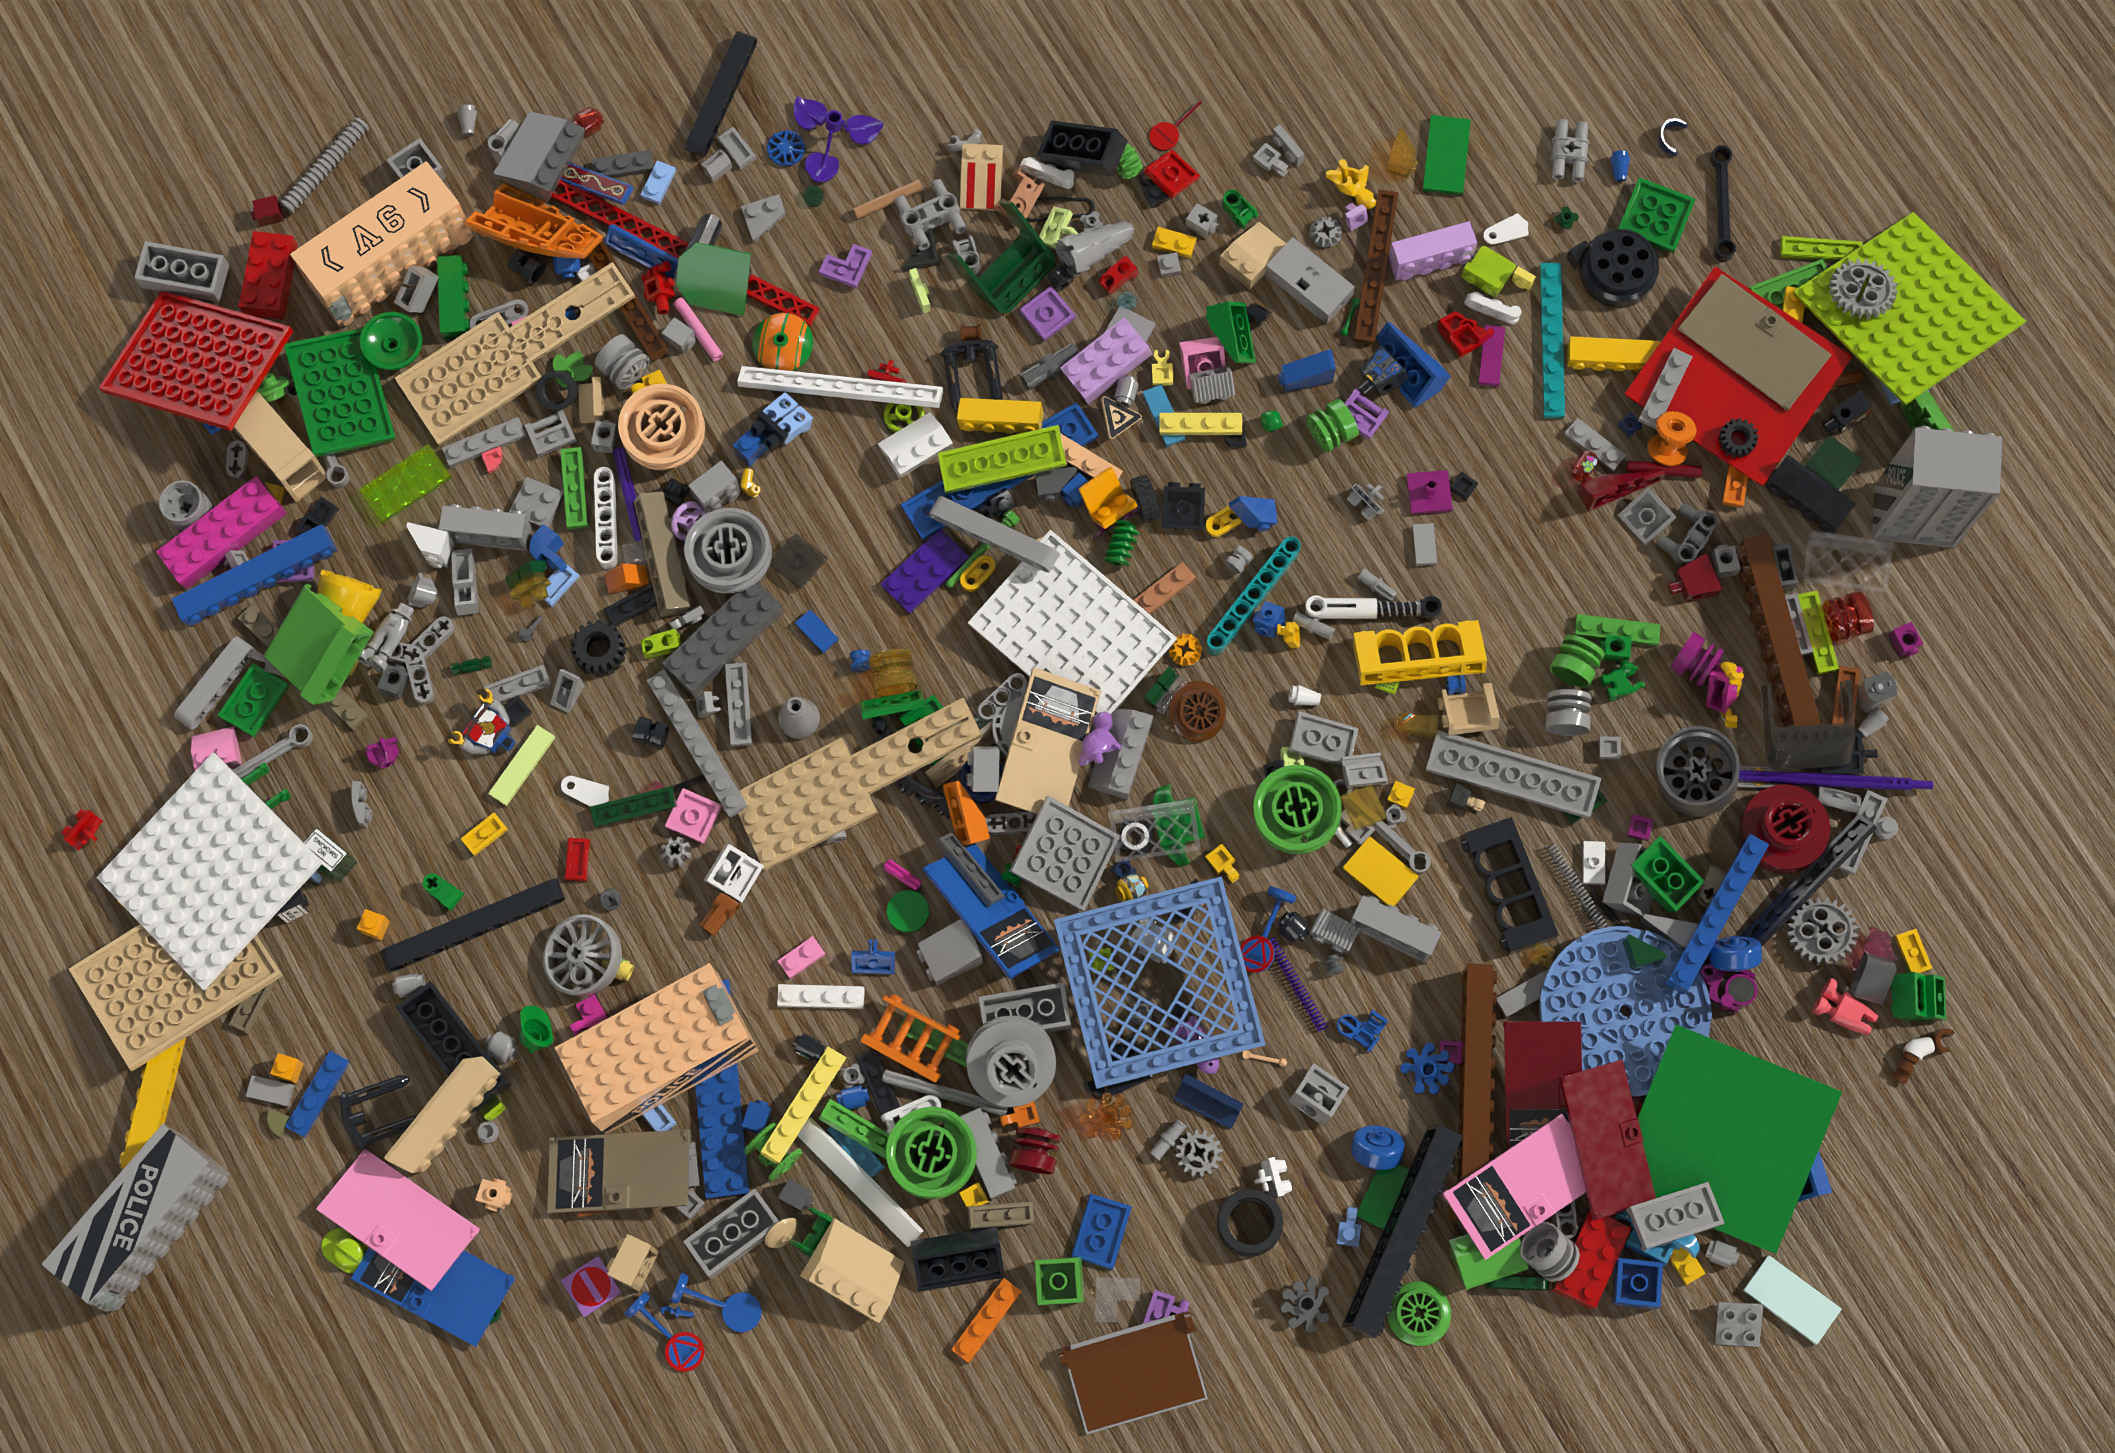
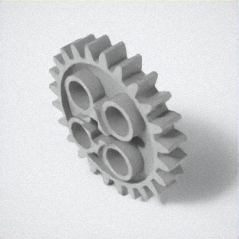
M1858 258L1854 264L1849 260L1847 265L1842 263L1840 268H1836L1829 284V288H1831L1829 294L1834 295L1832 302L1838 301L1837 308L1844 307L1843 313H1846L1848 310L1851 311V317L1856 313L1859 319L1863 315L1870 319L1871 314L1878 318L1879 313L1884 315L1886 310H1890L1895 302L1898 292L1896 290L1897 283L1893 282L1895 277L1888 276L1890 270H1882L1884 265L1876 267V261L1868 264V259H1865L1864 263H1861ZM1866 276H1870L1860 302H1857L1856 299L1863 286Z
M1817 897L1816 903L1809 899L1808 906L1803 904L1800 907L1801 910L1798 909L1794 913L1796 916L1792 915L1789 919L1792 923H1788L1787 928L1792 931L1787 933V937L1793 938L1789 944L1797 945L1794 948V952L1801 951V959L1808 956V963L1815 959L1817 966H1819L1821 961H1824L1825 965L1828 966L1829 960L1837 964V957L1845 960V953L1851 954L1852 950L1850 947L1856 946L1854 940L1858 939L1859 935L1854 933L1858 931L1859 927L1852 925L1856 922V918H1849L1852 911L1845 912V904L1838 907L1837 900L1832 904L1829 903V897L1825 899V902H1821L1820 897ZM1823 914L1826 919L1818 920L1815 915ZM1841 927L1844 932L1840 934L1835 933L1832 928ZM1805 929L1811 930L1813 935L1805 936L1802 931ZM1823 929L1827 930L1826 932H1823L1822 934L1819 933V930H1820V931H1822ZM1826 942L1830 945V948L1822 949L1819 944Z

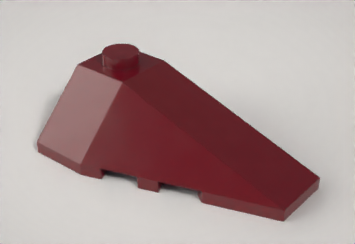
M1664 470L1605 475L1593 479L1588 477L1580 482L1581 484L1577 492L1587 511L1590 512L1662 481L1666 473Z

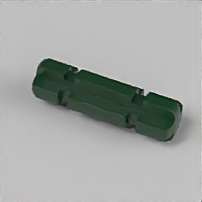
M483 656L481 659L474 658L462 661V663L455 662L450 666L453 675L462 674L463 671L468 673L481 670L482 667L484 669L491 668L492 660L490 656Z

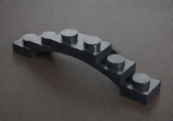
M881 716L871 718L873 723L871 727L877 735L882 734L877 738V741L892 734L889 725ZM909 774L895 783L902 794L905 792L910 797L916 792L917 794L914 796L921 805L925 804L927 808H930L936 804L934 808L941 817L944 815L947 820L951 818L947 801L941 793L924 787Z

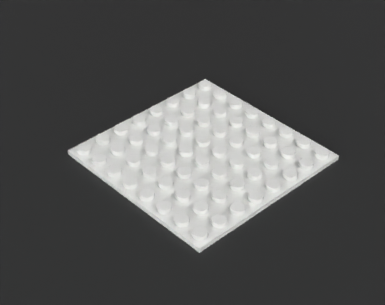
M213 752L96 878L203 990H206L323 862Z

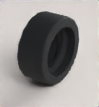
M561 370L544 374L538 380L536 386V396L539 402L550 410H562L572 405L578 393L574 378ZM558 378L565 382L568 395L564 401L553 402L548 398L546 384L549 380Z

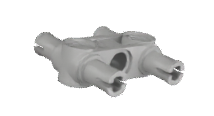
M941 179L931 183V187L937 196L932 200L914 208L910 207L904 195L898 196L894 200L900 212V220L905 232L914 238L921 251L930 247L924 232L931 228L933 229L950 221L957 234H962L967 230L960 216L961 209L957 204L956 197L947 192Z

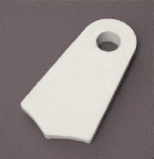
M1517 213L1487 228L1483 234L1484 240L1488 244L1495 245L1526 237L1529 235L1528 222ZM1493 234L1496 238L1491 239L1489 235Z
M567 776L562 780V791L588 806L609 801V786L574 776ZM568 783H574L575 787L573 789H568Z

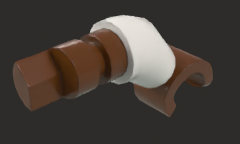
M1940 1029L1934 1031L1930 1037L1916 1038L1909 1041L1903 1049L1904 1054L1902 1058L1904 1060L1899 1062L1892 1078L1906 1085L1914 1070L1913 1064L1916 1065L1919 1060L1933 1053L1934 1050L1939 1053L1950 1052L1949 1047L1941 1045L1940 1039L1942 1035L1950 1037L1955 1032L1951 1029Z

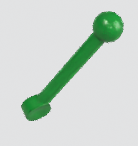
M1358 298L1352 300L1349 316L1344 328L1340 331L1343 336L1348 334V327L1354 311L1360 304Z

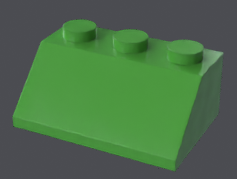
M1469 1234L1449 1240L1451 1258L1466 1290L1528 1269L1527 1262L1520 1254L1521 1242L1519 1238L1486 1260Z

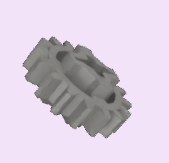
M1197 1129L1193 1136L1187 1132L1188 1139L1181 1137L1180 1142L1183 1145H1177L1176 1147L1178 1151H1181L1175 1155L1176 1158L1181 1159L1178 1166H1185L1184 1173H1187L1189 1170L1192 1171V1177L1199 1173L1200 1177L1203 1178L1204 1172L1211 1175V1168L1217 1170L1218 1165L1216 1162L1222 1161L1218 1154L1223 1153V1149H1217L1220 1141H1213L1214 1134L1210 1135V1137L1206 1136V1130L1201 1135ZM1197 1140H1204L1208 1143L1204 1145L1198 1143ZM1189 1144L1191 1152L1185 1156L1184 1151ZM1195 1147L1199 1151H1204L1203 1160L1199 1156H1194L1196 1152ZM1213 1151L1214 1157L1212 1162L1209 1163L1207 1156ZM1190 1164H1200L1201 1168L1193 1167Z

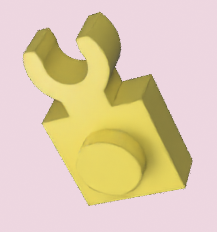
M1158 350L1154 352V360L1158 364H1152L1153 386L1173 385L1172 363H1167L1170 355L1168 350H1166L1165 357L1163 358L1158 356Z

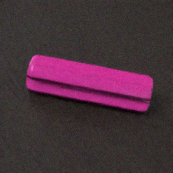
M891 859L884 864L883 868L885 871L914 891H917L921 886L922 882L920 879Z

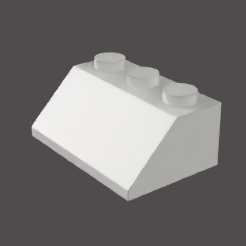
M929 412L877 445L900 479L937 457L939 452L950 449L953 442L943 426Z

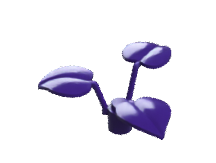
M797 96L794 103V117L800 127L806 130H813L817 125L823 126L825 124L826 129L829 131L825 155L820 152H814L805 161V169L815 182L829 181L838 172V159L828 155L832 134L840 131L841 126L846 132H850L852 141L863 145L874 141L884 125L882 121L876 118L854 115L847 120L846 126L845 120H842V114L839 111L832 110L827 113L826 107L818 101Z

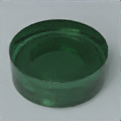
M810 186L803 193L804 202L809 207H818L823 203L824 195L821 188Z

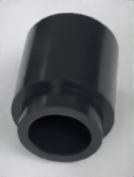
M805 1033L802 1036L797 1035L792 1045L795 1048V1053L811 1061H819L826 1046L821 1044L822 1041Z

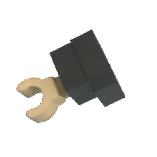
M1456 783L1446 805L1461 811L1468 805L1473 810L1481 812L1485 801L1469 797L1471 791Z

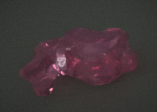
M1874 926L1870 927V934L1864 942V951L1896 962L1897 957L1893 953L1888 932L1880 931ZM1861 959L1852 962L1854 974H1856Z

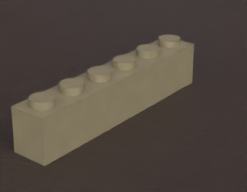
M663 492L640 493L633 502L660 617L682 615L690 607L691 601L685 588L686 578L682 575L681 571L682 562L676 549L677 540L673 536L671 528L672 519L668 515V501L664 498Z

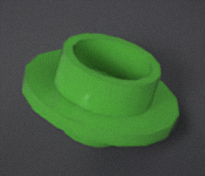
M267 374L257 391L267 402L273 401L286 394L284 387L290 383V380L286 376L275 378L274 374Z

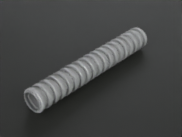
M355 118V122L350 123V127L346 128V132L343 131L342 136H338V141L335 140L333 142L334 145H330V149L325 151L326 154L321 155V159L317 160L318 163H314L313 168H309V173L306 172L304 174L305 177L300 178L301 182H297V186L292 187V191L288 192V196H284V200L279 202L284 210L294 214V210L299 208L298 205H302L303 200H307V195L310 196L312 194L311 191H315V186L318 187L320 185L319 182L324 181V177L328 176V172H332V168L336 167V163L339 164L341 162L340 159H344V154L347 155L349 153L348 150H352V146L357 144L356 141H360L361 136L365 135V131H369L368 125L363 120Z

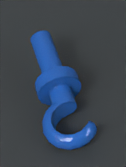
M662 1306L660 1308L662 1314H664V1311H669L670 1314L675 1315V1318H679V1315L694 1317V1312L680 1310L681 1307L673 1309L670 1306Z

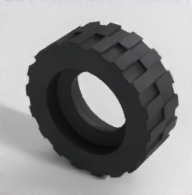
M1145 474L1130 479L1132 495L1137 503V511L1142 522L1145 523L1160 518L1157 498L1148 475Z

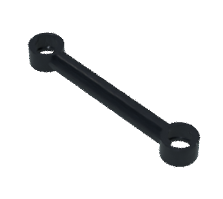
M1725 145L1715 147L1710 156L1711 164L1716 167L1718 242L1714 248V256L1721 262L1730 261L1736 252V245L1730 238L1728 165L1732 159V151ZM1720 152V154L1726 157L1727 161H1718L1714 156L1715 153ZM1723 245V247L1729 249L1731 254H1721L1718 247Z

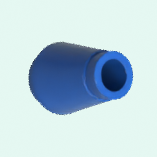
M1628 151L1612 152V157H1610L1614 181H1626L1630 156H1628Z

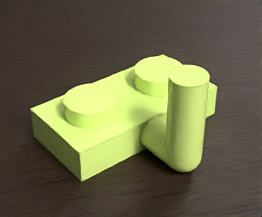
M1053 206L1039 235L1047 247L1056 249L1055 244L1058 243L1057 240L1061 239L1063 234H1078L1074 228L1068 227V223L1073 215L1070 210Z

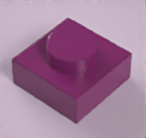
M1632 814L1627 837L1648 842L1653 819Z
M1440 1040L1439 1054L1442 1051H1447L1450 1057L1448 1061H1439V1063L1447 1064L1452 1062L1453 1064H1461L1462 1042Z

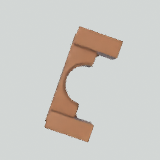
M1020 167L1011 177L1018 182V188L1009 201L1013 202L1022 215L1027 218L1045 184L1043 182L1039 185L1035 184L1036 178L1032 180L1021 173L1022 167ZM999 202L996 203L993 210L1001 213L1010 221L1011 218Z

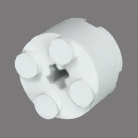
M1151 918L1140 920L1139 924L1146 927ZM1153 920L1149 930L1159 935L1162 928L1156 925V922ZM1136 927L1131 937L1138 940L1143 930ZM1167 927L1162 938L1172 943L1176 936L1173 935L1174 931ZM1146 932L1141 943L1151 948L1157 938ZM1131 940L1128 941V944L1133 948L1136 943ZM1159 940L1154 951L1164 956L1170 946ZM1138 945L1139 953L1146 957L1149 951ZM1153 953L1149 957V959L1160 963L1162 961L1163 964L1166 963L1165 960Z

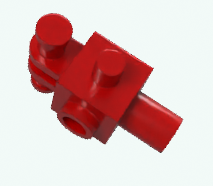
M664 261L661 265H655L647 271V274L641 276L645 289L644 298L647 301L656 303L659 315H665L670 312L668 300L675 296L673 287L675 282L671 277L665 275L666 271L671 270V265L667 261Z

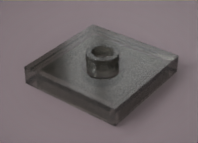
M795 532L772 558L770 566L801 590L828 558Z

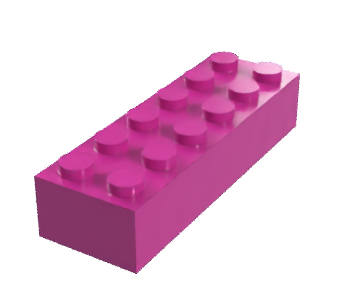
M255 476L156 552L178 583L188 589L227 559L225 556L230 550L239 551L284 517L287 512L267 485L259 477Z

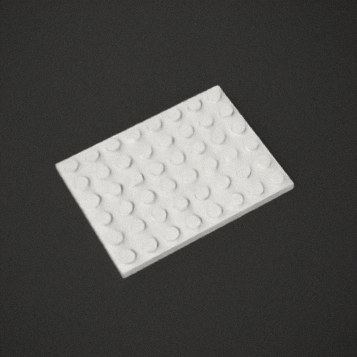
M1049 530L1040 542L1060 553L1050 573H1046L1022 561L972 617L968 625L1029 677L1032 668L1035 667L1101 690L1094 717L1104 711L1112 714L1177 638L1052 530ZM1093 722L1090 729L1091 731L1095 730Z

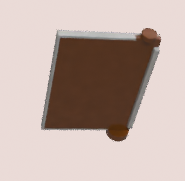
M1190 1311L1062 1347L1063 1352L1059 1353L1062 1366L1067 1365L1086 1435L1208 1399L1189 1335L1195 1332Z

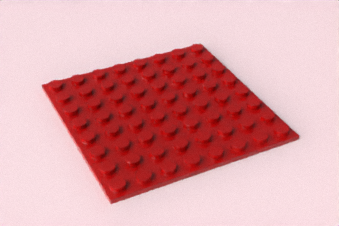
M1715 266L1624 395L1644 408L1673 348L1693 356L1666 412H1679L1690 417L1697 429L1692 441L1763 487L1853 356ZM1722 274L1832 354L1788 411L1784 410L1741 376L1678 331L1679 326L1682 325ZM1742 418L1741 421L1747 419L1749 420L1747 423H1753V429L1757 428L1758 430L1756 435H1759L1758 443L1748 456L1731 458V454L1727 456L1725 454L1726 451L1720 449L1722 445L1718 444L1720 431L1732 419ZM1735 431L1731 434V441L1736 445H1743L1746 442V437L1742 432Z

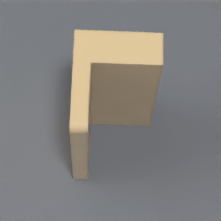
M592 377V383L578 385L581 424L605 420L603 382L601 377Z

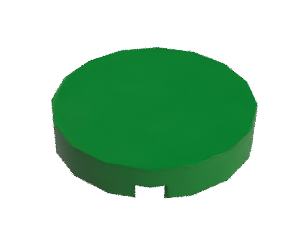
M904 890L896 893L890 899L887 906V917L895 929L903 933H913L920 930L926 924L929 918V906L926 899L920 893Z

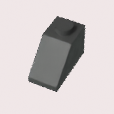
M1060 468L1035 473L1038 501L1051 503L1062 496V489L1077 475V468Z

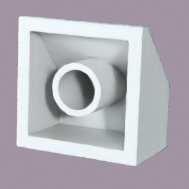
M407 522L406 526L429 565L434 568H441V566L448 568L452 556L451 551L455 547L449 533Z

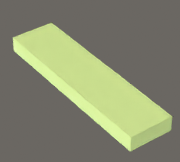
M537 725L488 794L507 806L552 744L555 736Z

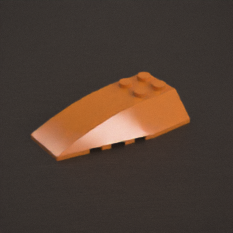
M505 183L494 192L493 206L485 214L475 211L465 221V224L472 231L484 237H489L502 244L521 250L554 257L585 259L603 240V235L583 223L578 225L574 222L573 217L570 215L565 217L560 214L559 209L555 206L549 207L545 205V201Z

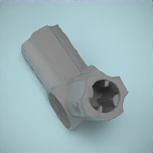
M509 119L497 134L492 135L488 139L489 155L494 158L497 165L520 128V125L514 120ZM494 145L502 146L500 149L493 148Z

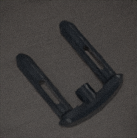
M979 339L966 340L951 344L940 353V356L944 358L950 406L955 412H958L960 398H962L956 356H959V354H964L965 363H974L977 361L976 352L984 353L990 397L993 400H1003L996 353L999 346L995 342ZM991 360L994 362L996 376L995 378H992L991 374ZM950 366H953V370H954V377H955V383H954V384L951 383L950 370H949V367H950Z
M398 1075L350 1093L344 1091L341 1094L340 1113L347 1134L358 1149L364 1150L365 1146L405 1132L417 1117V1115H412L361 1134L357 1126L367 1123L363 1111L352 1113V1105L405 1087L410 1081L407 1075ZM380 1088V1090L359 1097L361 1094ZM394 1128L392 1131L373 1137L375 1134Z

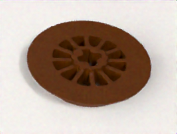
M1204 681L1185 683L1175 691L1169 704L1170 722L1175 731L1189 741L1202 742L1209 740L1224 725L1226 719L1224 698L1219 690L1210 683ZM1206 696L1209 697L1207 702H1205ZM1186 700L1191 704V706L1185 704ZM1211 702H1213L1214 707L1207 708V706ZM1197 707L1203 709V711L1200 712L1201 716L1195 714V711H1197ZM1183 708L1189 709V712L1183 713ZM1215 709V715L1208 713L1209 710ZM1185 715H1190L1187 720L1184 718ZM1207 716L1213 718L1212 722H1210Z

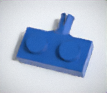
M873 939L868 941L869 950L867 951L852 950V973L895 974V952L878 951V941L874 939V942Z

